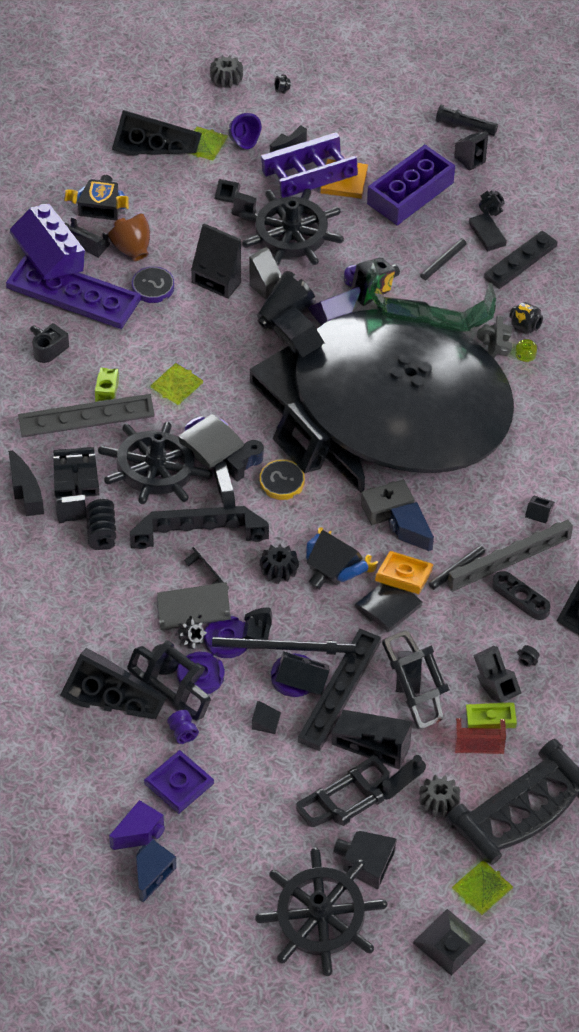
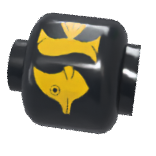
M522 302L514 306L510 311L509 317L514 328L529 334L541 327L543 315H541V310L538 307Z

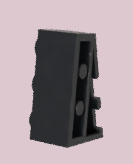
M343 709L332 731L331 745L366 758L375 755L383 764L400 770L410 748L413 721Z

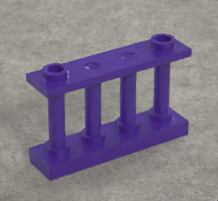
M337 133L261 155L262 172L265 177L276 174L279 178L281 198L302 193L306 188L311 190L358 175L357 157L353 156L345 159L341 155L340 136ZM332 156L336 160V162L326 165L322 159ZM314 162L317 168L307 171L303 166ZM295 168L298 174L288 177L284 172Z

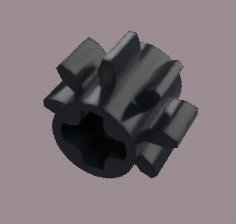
M487 190L480 195L482 200L479 202V208L483 213L488 212L490 216H497L503 212L501 207L505 204V201L498 191L493 192L491 190L489 192Z
M187 619L186 624L179 623L178 633L175 634L180 639L179 645L188 644L189 649H194L196 644H203L202 639L207 634L201 627L203 623L196 622L194 624L193 619Z

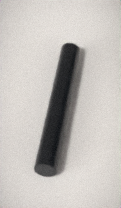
M461 238L424 270L420 277L426 281L467 245L466 241Z
M478 546L428 583L429 586L435 590L448 580L449 572L454 568L462 567L479 558L485 553L483 546Z

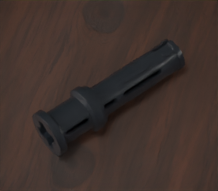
M440 104L436 114L435 122H446L452 124V127H458L459 125L479 132L486 131L492 136H495L498 129L497 123L463 114L459 109L455 111L445 108L442 104Z

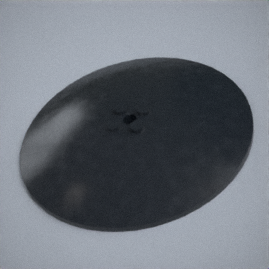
M369 309L347 313L317 328L325 344L303 358L300 355L298 357L295 374L296 387L300 400L314 423L330 439L344 449L380 466L415 473H441L466 468L485 459L500 446L508 434L513 420L514 399L506 375L496 360L478 342L451 325L425 315L393 309Z

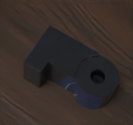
M258 440L247 441L243 447L223 460L226 463L228 473L237 482L244 478L245 470L262 463L264 445Z

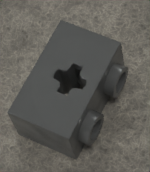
M404 479L392 481L376 488H369L361 494V506L371 526L391 519V509L408 505L415 501Z

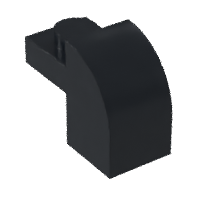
M492 646L473 655L480 673L477 675V678L492 700L503 703L522 693L515 672L505 669L497 646Z

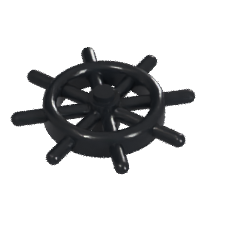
M309 188L304 189L301 197H283L278 199L271 190H267L265 196L269 203L262 207L258 214L247 211L240 212L241 219L256 222V236L243 240L242 246L248 248L260 243L264 248L267 247L271 253L275 254L273 258L277 266H279L283 257L296 258L306 256L312 265H317L319 259L314 252L322 246L325 240L339 244L344 242L342 235L327 232V219L339 215L341 209L334 207L323 211L317 204L309 200L312 193ZM302 213L309 216L301 219ZM278 214L281 220L274 219L271 217ZM317 223L319 228L314 229L306 226ZM265 225L275 227V229L266 231ZM302 234L311 236V238L305 240ZM283 235L281 241L275 239L276 237ZM290 240H296L297 243H289V242H290Z
M165 422L161 431H142L138 433L129 424H124L122 430L128 438L121 443L119 449L106 446L98 448L100 455L117 458L116 466L118 472L104 478L105 484L110 485L123 480L133 489L140 491L138 502L142 505L146 504L149 494L162 495L172 492L182 502H186L189 496L182 487L189 482L191 476L210 479L213 473L210 470L194 467V452L180 444L177 436L170 434L172 428L170 422ZM165 448L171 450V452L166 453ZM136 449H139V451H140L143 455H141V454H136V453H132V452H133L134 450H136ZM181 458L183 464L171 461ZM127 461L139 464L130 467ZM168 470L174 471V472H179V473H177L176 475L172 476V475L169 473ZM145 471L147 474H146V477H145V476L140 475L139 473H142V472ZM160 475L163 479H155V477Z
M312 848L310 851L312 868L298 873L290 880L277 870L269 872V877L280 885L283 890L279 896L277 911L258 913L255 916V921L257 923L279 921L281 930L289 941L277 956L279 963H285L295 950L299 949L308 954L321 955L322 973L324 976H330L333 972L331 954L345 949L352 942L368 954L374 951V946L359 934L364 924L365 911L385 909L388 903L384 899L363 900L359 887L353 881L365 867L363 860H357L345 874L333 868L322 867L320 850ZM323 881L337 884L327 897L324 893ZM313 882L314 892L309 896L301 888ZM345 890L353 901L352 903L334 905ZM293 896L308 908L289 910ZM354 913L349 926L335 915ZM309 918L298 932L294 930L289 921ZM328 923L338 930L341 935L329 940ZM318 925L319 941L306 939L314 927Z

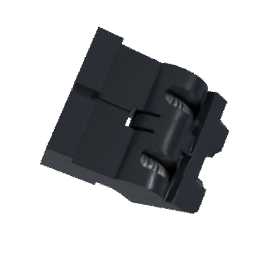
M94 447L53 450L55 497L76 496V488L79 490V495H84L85 497L100 496Z

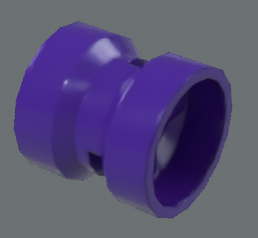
M187 710L177 711L167 719V723L170 729L174 731V737L179 744L193 741L199 734L196 725L191 723L192 717Z

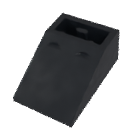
M204 223L191 268V282L229 299L241 284V239Z

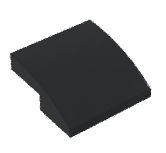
M381 583L355 603L354 607L370 621L374 619L389 633L418 610L423 602L412 592Z

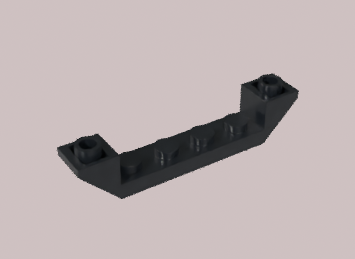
M245 506L152 511L130 531L131 548L138 549L154 547L153 532L167 533L174 530L191 531L193 529L213 530L221 527L237 528L239 526H245L246 541L260 542L269 539V522Z

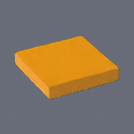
M327 159L326 165L334 163L336 160ZM357 163L358 175L321 186V194L362 199L368 164Z
M389 551L376 573L375 581L420 594L433 570L434 564Z

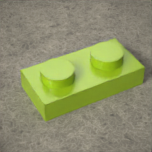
M514 702L466 704L465 711L468 730L516 728L517 726Z

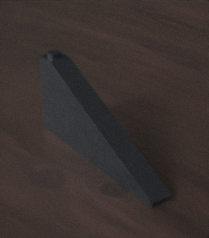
M288 347L250 368V383L282 415L287 404L301 402L295 379L299 354H294ZM297 422L295 428L310 442L312 437ZM333 441L326 459L362 493L365 489V475L359 456L354 455Z

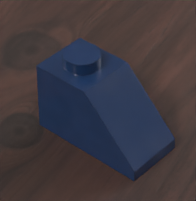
M417 502L391 509V519H388L390 531L396 533L398 540L427 551L433 550L434 536Z
M152 840L147 846L143 845L136 855L139 900L142 902L177 868L176 856L155 840Z

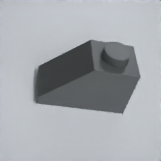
M267 247L249 257L250 286L266 300L282 274Z

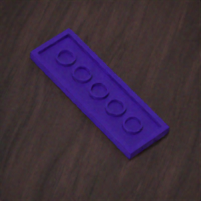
M26 254L6 281L7 289L119 329L124 327L141 301V294L79 272L44 280Z

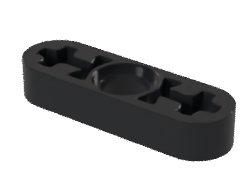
M225 461L219 462L213 467L222 505L224 508L236 506Z
M499 571L493 576L492 587L498 594L533 619L544 620L549 616L551 605L542 595L507 571ZM499 581H500V582L507 581V584H506V583L499 584ZM523 592L528 597L521 600L516 598L515 594ZM541 606L544 607V610H542V609H539L538 611L535 610L536 607H537V608H540Z

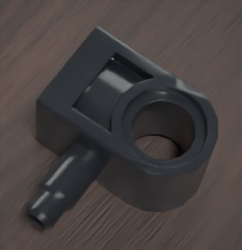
M52 323L44 330L35 325L30 327V331L35 335L32 345L36 361L48 363L69 348L68 333L56 324Z

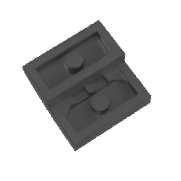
M213 414L178 436L179 443L195 453V459L209 468H212L244 446V442Z

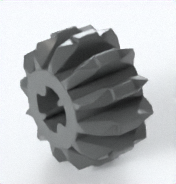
M222 55L221 58H215L210 66L211 81L215 82V86L221 84L222 88L225 85H228L230 88L233 84L238 85L243 78L242 62H239L238 58H231V55L228 57Z
M436 775L433 776L432 780L426 778L424 786H421L419 789V803L424 805L425 813L433 810L434 817L438 812H441L445 818L447 811L450 812L460 804L461 790L460 787L455 786L456 782L454 779L447 781L446 775L442 779H439Z

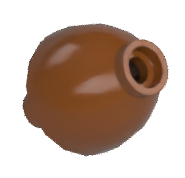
M137 214L128 220L125 218L116 220L114 222L115 227L108 232V237L113 245L123 254L132 257L133 261L146 258L149 255L147 249L150 242V227L144 214Z

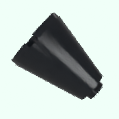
M285 271L281 275L258 312L257 321L262 328L273 330L272 327L275 324L272 318L292 305L302 312L316 302V300H313L315 295L304 280L300 279L297 281L293 278L296 275L293 272Z

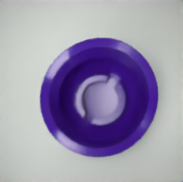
M253 113L239 114L229 124L228 135L241 148L251 149L256 145L262 130L261 121Z

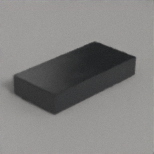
M488 212L469 218V225L487 252L506 246L507 240Z

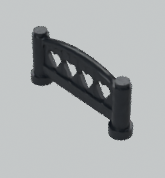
M554 738L547 742L539 751L538 755L543 760L541 763L471 812L464 804L457 805L447 814L445 821L451 828H456L479 855L492 865L502 857L500 850L535 836L565 812L576 796L579 795V767L562 750L563 745ZM547 780L562 784L567 790L559 792L558 797H552L548 792ZM528 793L546 798L548 804L541 805L539 810L531 809ZM509 806L527 811L530 816L522 818L521 823L515 824L511 820ZM491 819L508 824L511 830L503 832L501 837H495L492 833Z

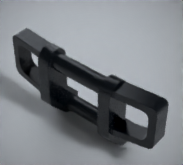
M406 630L383 639L382 645L390 660L392 670L395 669L407 698V701H405L406 705L410 709L416 728L422 729L443 719V712L439 695L450 689L448 684L444 683L433 656L434 650L432 645L419 650L412 636ZM404 637L413 653L396 659L390 642L396 638ZM424 657L436 688L416 696L404 665ZM432 699L436 716L434 719L423 723L416 705Z
M166 640L155 653L144 646H139L133 650L127 669L135 677L166 696L177 710H187L194 721L204 717L211 698L194 684L203 674L204 666L200 663L195 664L175 649L174 644L169 640ZM140 655L150 661L145 672L137 666ZM168 656L189 670L182 679L176 693L157 680L162 664ZM190 693L195 695L201 702L198 711L186 705Z
M373 755L358 766L348 770L347 775L326 788H319L311 795L296 803V811L310 827L318 826L332 819L335 823L345 826L350 823V819L370 806L378 805L384 801V796L379 789L382 787L384 780H389L390 772L378 757ZM371 766H375L383 775L373 785H370L361 774ZM353 782L366 798L344 811L335 805L330 796ZM318 801L327 813L311 817L304 807Z

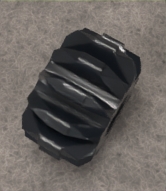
M279 544L275 548L270 545L269 550H263L259 566H261L263 576H267L269 581L276 578L279 584L282 578L288 582L290 576L295 577L299 567V560L296 551H291L290 546L283 548Z

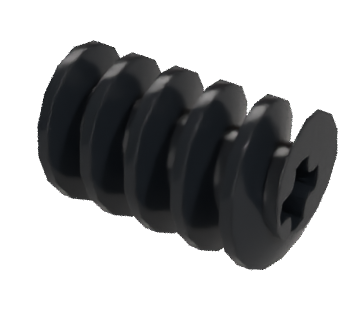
M96 499L86 507L88 545L94 550H108L115 546V539L117 538L114 517L115 507L113 501L109 499Z

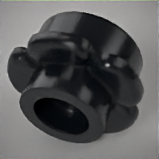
M282 74L281 76H276L274 87L276 92H283L285 94L290 89L291 81L286 75Z
M524 645L522 649L517 651L519 655L518 660L522 665L530 667L538 663L540 654L535 648Z

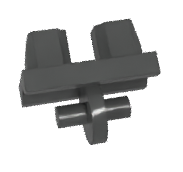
M497 315L496 323L491 326L485 324L477 331V338L483 344L488 345V353L493 358L497 354L508 356L512 350V343L503 340H509L511 337L512 326L503 324L502 316Z

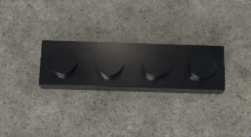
M542 230L486 271L484 278L498 289H501L557 247L558 241Z

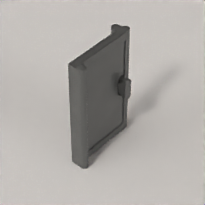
M227 582L158 592L160 629L179 628L178 624H186V620L189 618L194 620V624L196 622L205 624L231 620L228 596L229 586Z

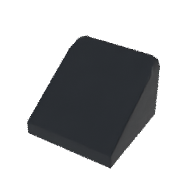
M219 179L214 199L234 203V196L236 192H239L241 185L238 182Z
M534 495L528 503L525 518L546 524L555 502Z
M257 701L252 717V730L276 734L281 712L263 702Z

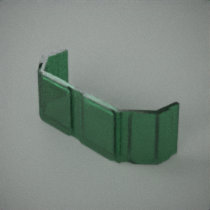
M373 260L372 267L368 270L366 280L369 295L379 309L380 307L382 308L383 315L388 318L414 323L424 322L434 327L460 332L470 331L474 326L479 327L493 319L496 309V295L492 283H488L483 301L464 312L384 297L377 287L380 275L376 260Z

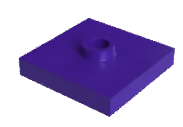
M178 750L145 778L144 784L180 814L214 784V779L181 750Z

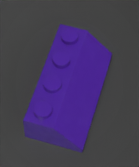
M41 204L29 208L10 228V234L44 280L84 271V248L50 204Z

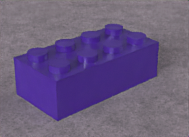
M424 144L368 186L367 204L398 226L454 183L455 165Z

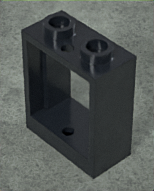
M302 402L287 404L272 438L303 473L321 469L333 443V440L314 423ZM297 422L312 437L307 450L292 435Z

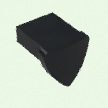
M236 192L231 214L240 217V212L242 211L256 214L257 198Z
M84 495L62 498L61 496L54 497L59 524L66 521L86 519Z
M259 608L245 614L244 639L268 640L273 619L271 608Z

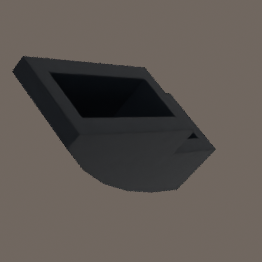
M13 450L8 451L14 499L24 498L26 516L44 514L42 494L34 474L18 454Z

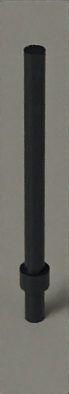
M212 638V647L326 652V655H336V653L355 654L356 644L337 643L334 640H327L326 643Z

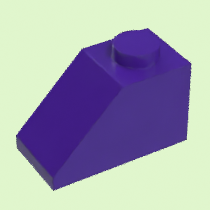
M139 800L109 835L110 848L118 850L148 845L154 839H159L165 830L164 815Z

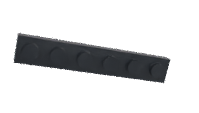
M363 629L358 630L351 643L356 644L355 654L345 653L299 734L298 743L317 751L322 749L381 643L380 636Z

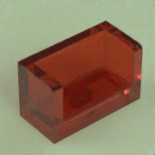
M456 718L454 732L455 753L504 754L506 743L505 719H500L499 729L461 728V718Z

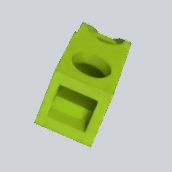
M100 368L95 387V402L116 399L119 369Z

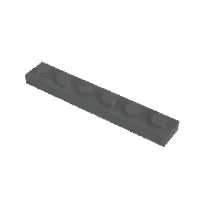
M151 394L21 413L18 414L21 437L151 418L155 414Z
M569 520L561 523L557 522L550 528L537 531L523 540H516L505 548L496 549L485 557L476 558L467 565L456 567L449 572L448 586L452 592L563 543L571 539L573 525Z

